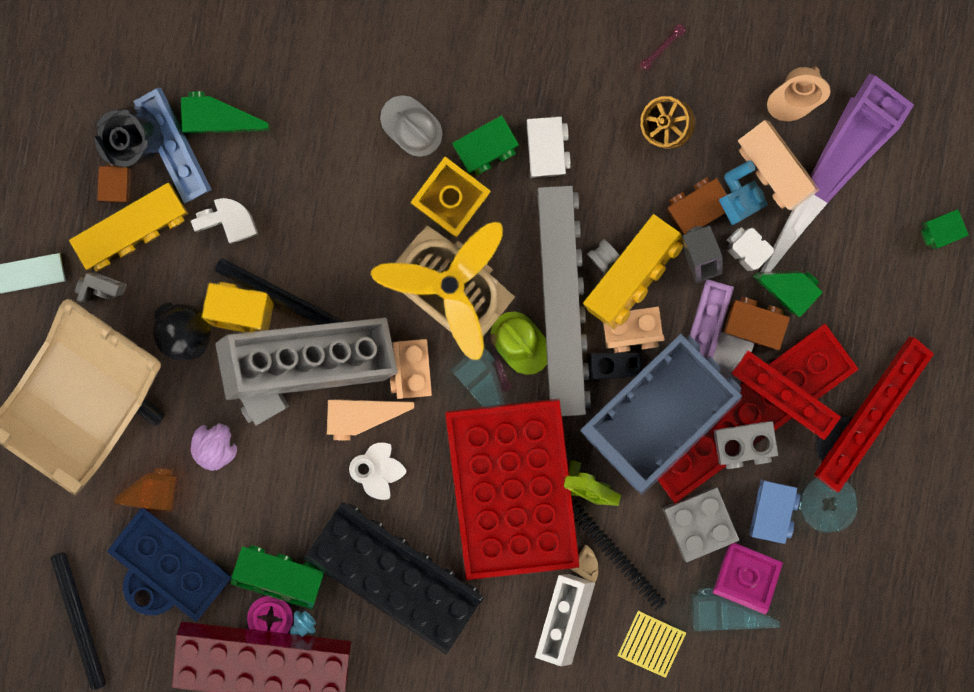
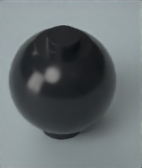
M171 302L162 304L154 313L156 321L153 328L154 341L160 352L166 357L177 361H187L202 356L206 351L211 336L210 324L202 318L203 312L188 304L173 305Z

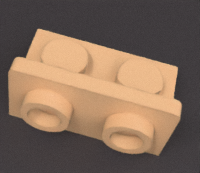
M659 307L631 310L627 321L621 326L618 325L615 330L603 323L606 348H613L614 353L631 351L630 345L641 344L642 349L659 347L658 341H664Z
M427 339L393 342V352L398 373L390 377L391 394L397 393V399L432 396Z

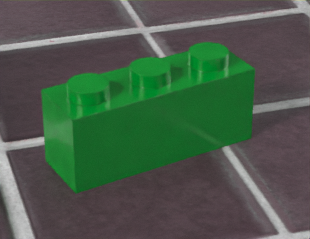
M249 545L248 548L243 546L241 548L231 578V585L313 610L324 572L311 563L304 562L301 565L292 562L293 559L289 556L276 554L275 557L266 554L265 550L260 547Z

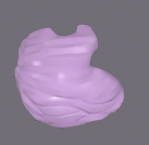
M218 423L209 430L207 429L208 426L202 425L193 434L191 454L196 463L204 469L210 471L219 470L234 459L237 453V446L234 444L230 446L231 432L227 425Z

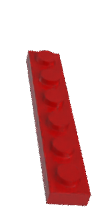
M909 336L814 473V476L831 490L840 492L934 355L915 337Z

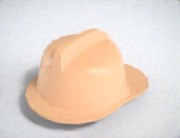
M816 66L793 69L787 75L785 82L769 96L767 101L768 111L772 117L781 121L798 120L829 98L831 93L830 85L821 77L820 71Z

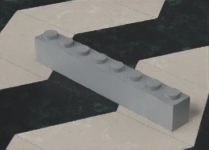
M572 186L543 187L537 189L549 399L560 398L562 416L586 415L585 408H590V392L584 391V380H589L588 363H583L582 352L587 351L586 334L581 335L580 323L586 322L585 306H579V295L584 294L583 277L578 278L577 266H582L581 249H576L575 239L581 237L580 220L574 221V209H579L578 192H573Z

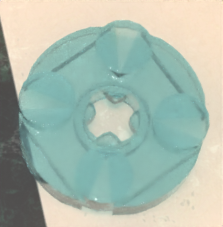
M816 478L804 488L799 507L805 521L814 529L821 532H837L847 528L856 517L857 497L854 489L848 482L844 484L838 493ZM834 497L835 501L833 504L836 508L833 511L830 509L824 511L822 509L824 506L822 500Z

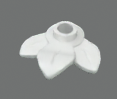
M388 443L373 444L365 455L355 457L349 467L351 477L363 484L365 492L369 496L381 500L390 498L388 483L397 481L406 474V469L399 461L389 458L391 444ZM362 463L369 466V472L366 474H361L358 471V466Z

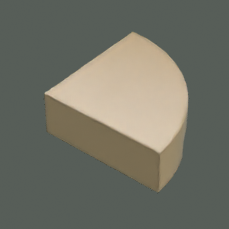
M585 544L579 553L580 568H572L571 570L589 581L596 582L598 577V561L594 552Z

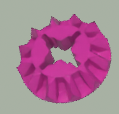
M269 596L261 597L252 604L248 611V626L252 630L288 633L293 623L292 609L285 601ZM272 606L274 616L283 619V621H274L270 630H268L267 621L258 616L267 615Z

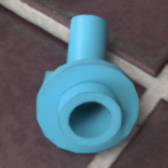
M300 611L294 612V625L291 628L290 634L301 635L302 637L305 634H314L316 632L314 628L315 620L306 611L303 613Z

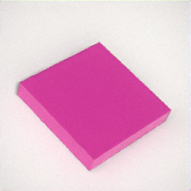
M732 543L727 546L713 593L766 614L771 604L783 562L737 543Z

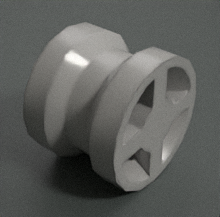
M605 239L599 243V247L596 250H591L587 253L588 257L605 275L620 257L617 251Z

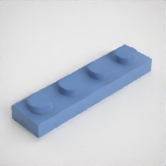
M156 88L134 101L135 106L147 108L160 125L161 133L164 136V143L158 152L184 204L211 191L212 189L162 89Z

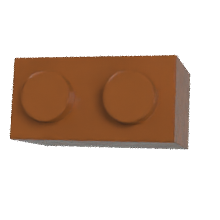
M706 177L693 185L696 190L686 196L682 192L669 200L671 206L666 208L682 237L691 228L696 226L703 227L725 213L719 199L727 194L717 178L710 182L709 178Z
M742 296L740 301L733 300L722 333L774 350H780L790 317L783 315L785 310L770 305L765 310L756 307L757 301Z

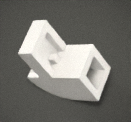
M231 199L214 200L218 211L213 212L212 208L196 213L197 218L191 220L195 232L223 224L230 244L258 235L250 212L243 205Z

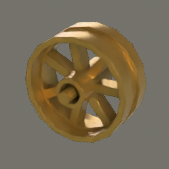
M660 96L651 100L645 106L641 115L640 127L644 137L651 144L665 149H675L683 146L692 137L695 130V116L686 102L671 96ZM674 102L667 115L663 103ZM680 105L684 109L685 116L675 118L674 116ZM658 107L661 115L658 118L651 117L653 111ZM650 121L657 122L659 126L653 132L650 130ZM686 121L684 132L678 128L679 122ZM665 129L663 144L657 141L655 137ZM671 131H675L680 137L671 143Z

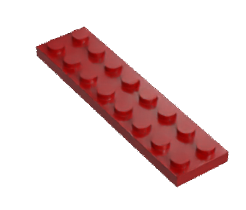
M825 323L768 364L817 400L859 370ZM741 383L739 385L741 387L740 394L742 395L740 402L681 457L658 482L671 500L677 503L726 467V464L721 465L718 463L713 430L773 421L775 431L792 419V417L746 384ZM763 435L755 437L753 446L766 437ZM729 440L725 444L724 450L726 454L734 456L738 453L739 444L736 440Z

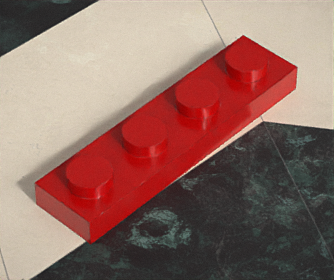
M748 350L730 373L822 440L827 438L841 418V416Z

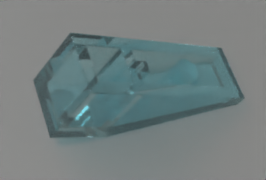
M485 348L479 360H473L465 356L451 371L483 407L504 405L496 369L492 365L495 359Z
M713 588L697 589L698 594H691L692 628L694 631L780 628V621L776 618L713 593Z

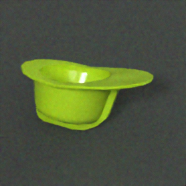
M516 311L506 312L496 320L491 329V341L509 366L516 372L525 375L535 374L543 370L547 365L546 338L532 320L525 314Z

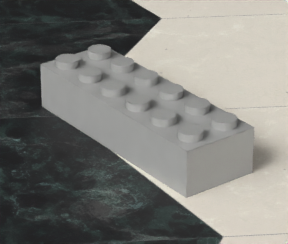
M387 318L230 334L215 343L226 400L380 382L398 373Z

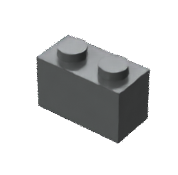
M710 225L704 228L696 226L688 230L687 234L683 235L684 255L696 284L723 274L722 254Z

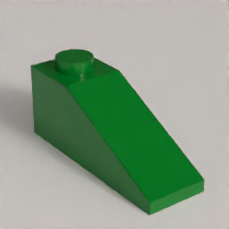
M188 92V97H181L182 132L185 134L270 131V125L267 122L210 96H205V92Z

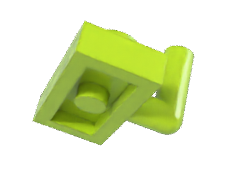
M570 461L569 476H566L564 487L571 491V495L581 496L597 505L619 506L621 495L611 490V485L595 481V476L579 473L581 463Z

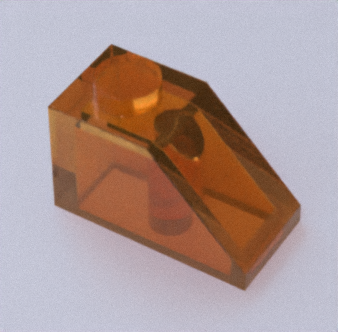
M155 468L154 472L147 473L117 496L114 504L172 511L175 508L179 475H171V469Z

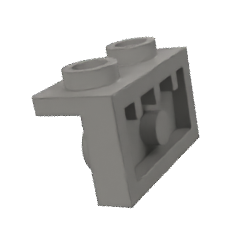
M96 272L87 273L84 278L80 277L76 285L77 301L81 303L91 301L93 294L108 300L110 298L114 299V297L124 294L127 284Z

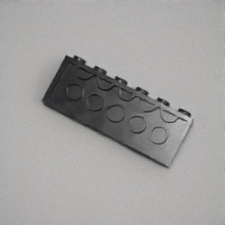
M344 502L340 504L304 557L306 561L445 655L450 651L474 611L484 599L476 587L471 584H464L456 578V575L451 570L440 568L432 562L430 556L423 552L415 551L409 547L405 539L400 536H393L385 530V527L380 522L369 520L362 515L359 508Z

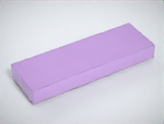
M712 280L705 281L690 336L700 345L701 351L699 353L705 359L709 356L714 357L734 289L732 286Z

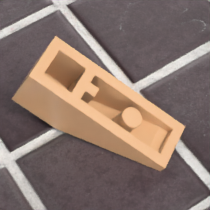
M329 399L327 434L333 435V440H350L351 435L360 434L414 409L415 402Z

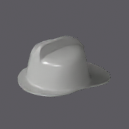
M401 95L393 97L385 103L380 116L382 128L404 151L413 156L422 157L430 155L437 150L443 134L441 124L419 101L410 96Z

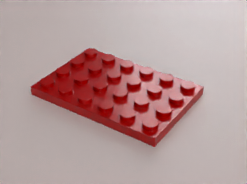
M560 398L446 411L445 416L466 580L580 568L571 491L564 487L569 471Z

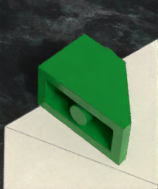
M796 270L756 272L753 276L788 311L798 317H801L823 293L817 287L820 282L808 271L805 274Z

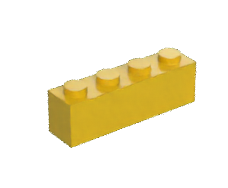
M167 183L71 238L69 241L85 269L89 271L94 269L95 272H98L111 264L109 259L119 254L120 258L135 251L134 245L143 240L146 244L160 236L158 231L166 226L173 229L185 222L183 217L188 212L172 184Z
M653 214L583 304L587 311L613 330L618 325H623L629 318L630 309L636 302L640 303L647 295L648 286L653 280L657 281L663 275L666 263L670 258H676L683 248L681 233Z

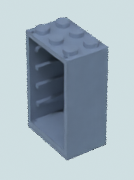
M680 334L581 429L584 437L641 496L737 405L742 397L740 394L741 387L731 377L725 379L719 373L721 367L712 357L709 356L705 359L699 353L701 347L690 335L685 338Z

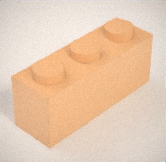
M764 120L738 140L742 146L739 152L746 161H753L759 169L755 172L757 177L765 186L770 184L775 191L772 197L782 209L786 207L788 210H794L820 190L769 121Z

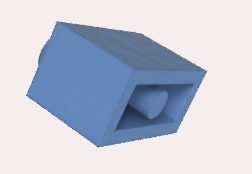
M760 480L749 531L751 537L786 544L787 538L791 539L794 530V522L791 521L792 511H797L800 502V494H797V488Z

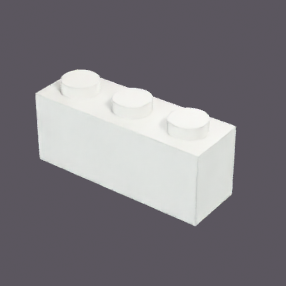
M571 574L558 576L535 658L558 666L572 664L595 582Z

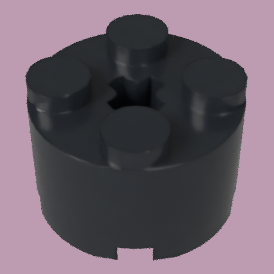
M142 106L109 111L99 119L96 126L98 130L97 136H95V146L99 155L107 163L120 167H128L149 161L157 154L159 148L164 143V136L161 133L157 119L147 108Z

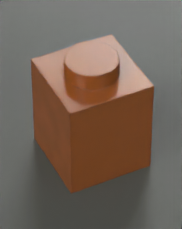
M107 163V166H99L97 201L130 203L131 169Z

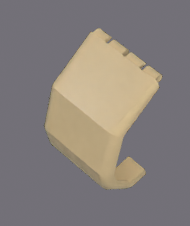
M64 300L57 311L46 341L16 388L0 408V445L76 496L99 469L142 405L161 367L160 362L125 336L113 330L112 327L99 318L91 315L74 301Z

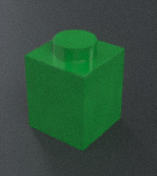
M958 209L921 223L923 230L920 232L926 246L930 245L932 250L969 236Z

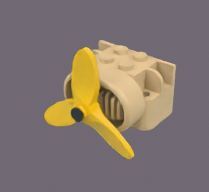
M497 222L487 224L479 229L464 245L459 241L452 244L448 239L427 225L395 263L381 264L371 271V275L377 283L403 292L448 329L465 355L473 360L480 359L484 349L483 336L515 298L499 281L490 275L493 269L487 265L502 238V225Z

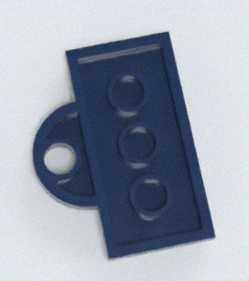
M144 506L141 507L107 550L111 556L129 569L123 581V594L130 607L144 615H159L175 605L197 622L232 578L228 572ZM146 590L150 593L151 601L148 605L143 606L137 603L135 599L137 591Z

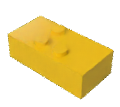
M219 282V285L209 283L202 318L213 327L244 333L269 330L274 303L267 293L238 289L237 285Z

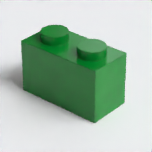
M501 115L453 142L452 146L467 173L470 175L475 172L476 176H479L491 169L489 163L499 158L503 162L516 155L514 149L518 148L519 144Z

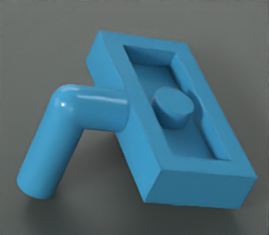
M750 160L730 170L724 176L732 193L719 199V202L732 225L768 205L764 192L758 187L755 180L743 187L738 179L755 170V165Z

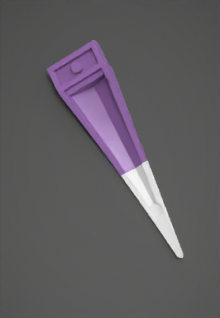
M869 74L856 96L850 98L810 175L820 190L792 210L773 247L774 252L766 260L761 272L772 271L796 239L835 194L899 130L913 108L914 104L877 76Z

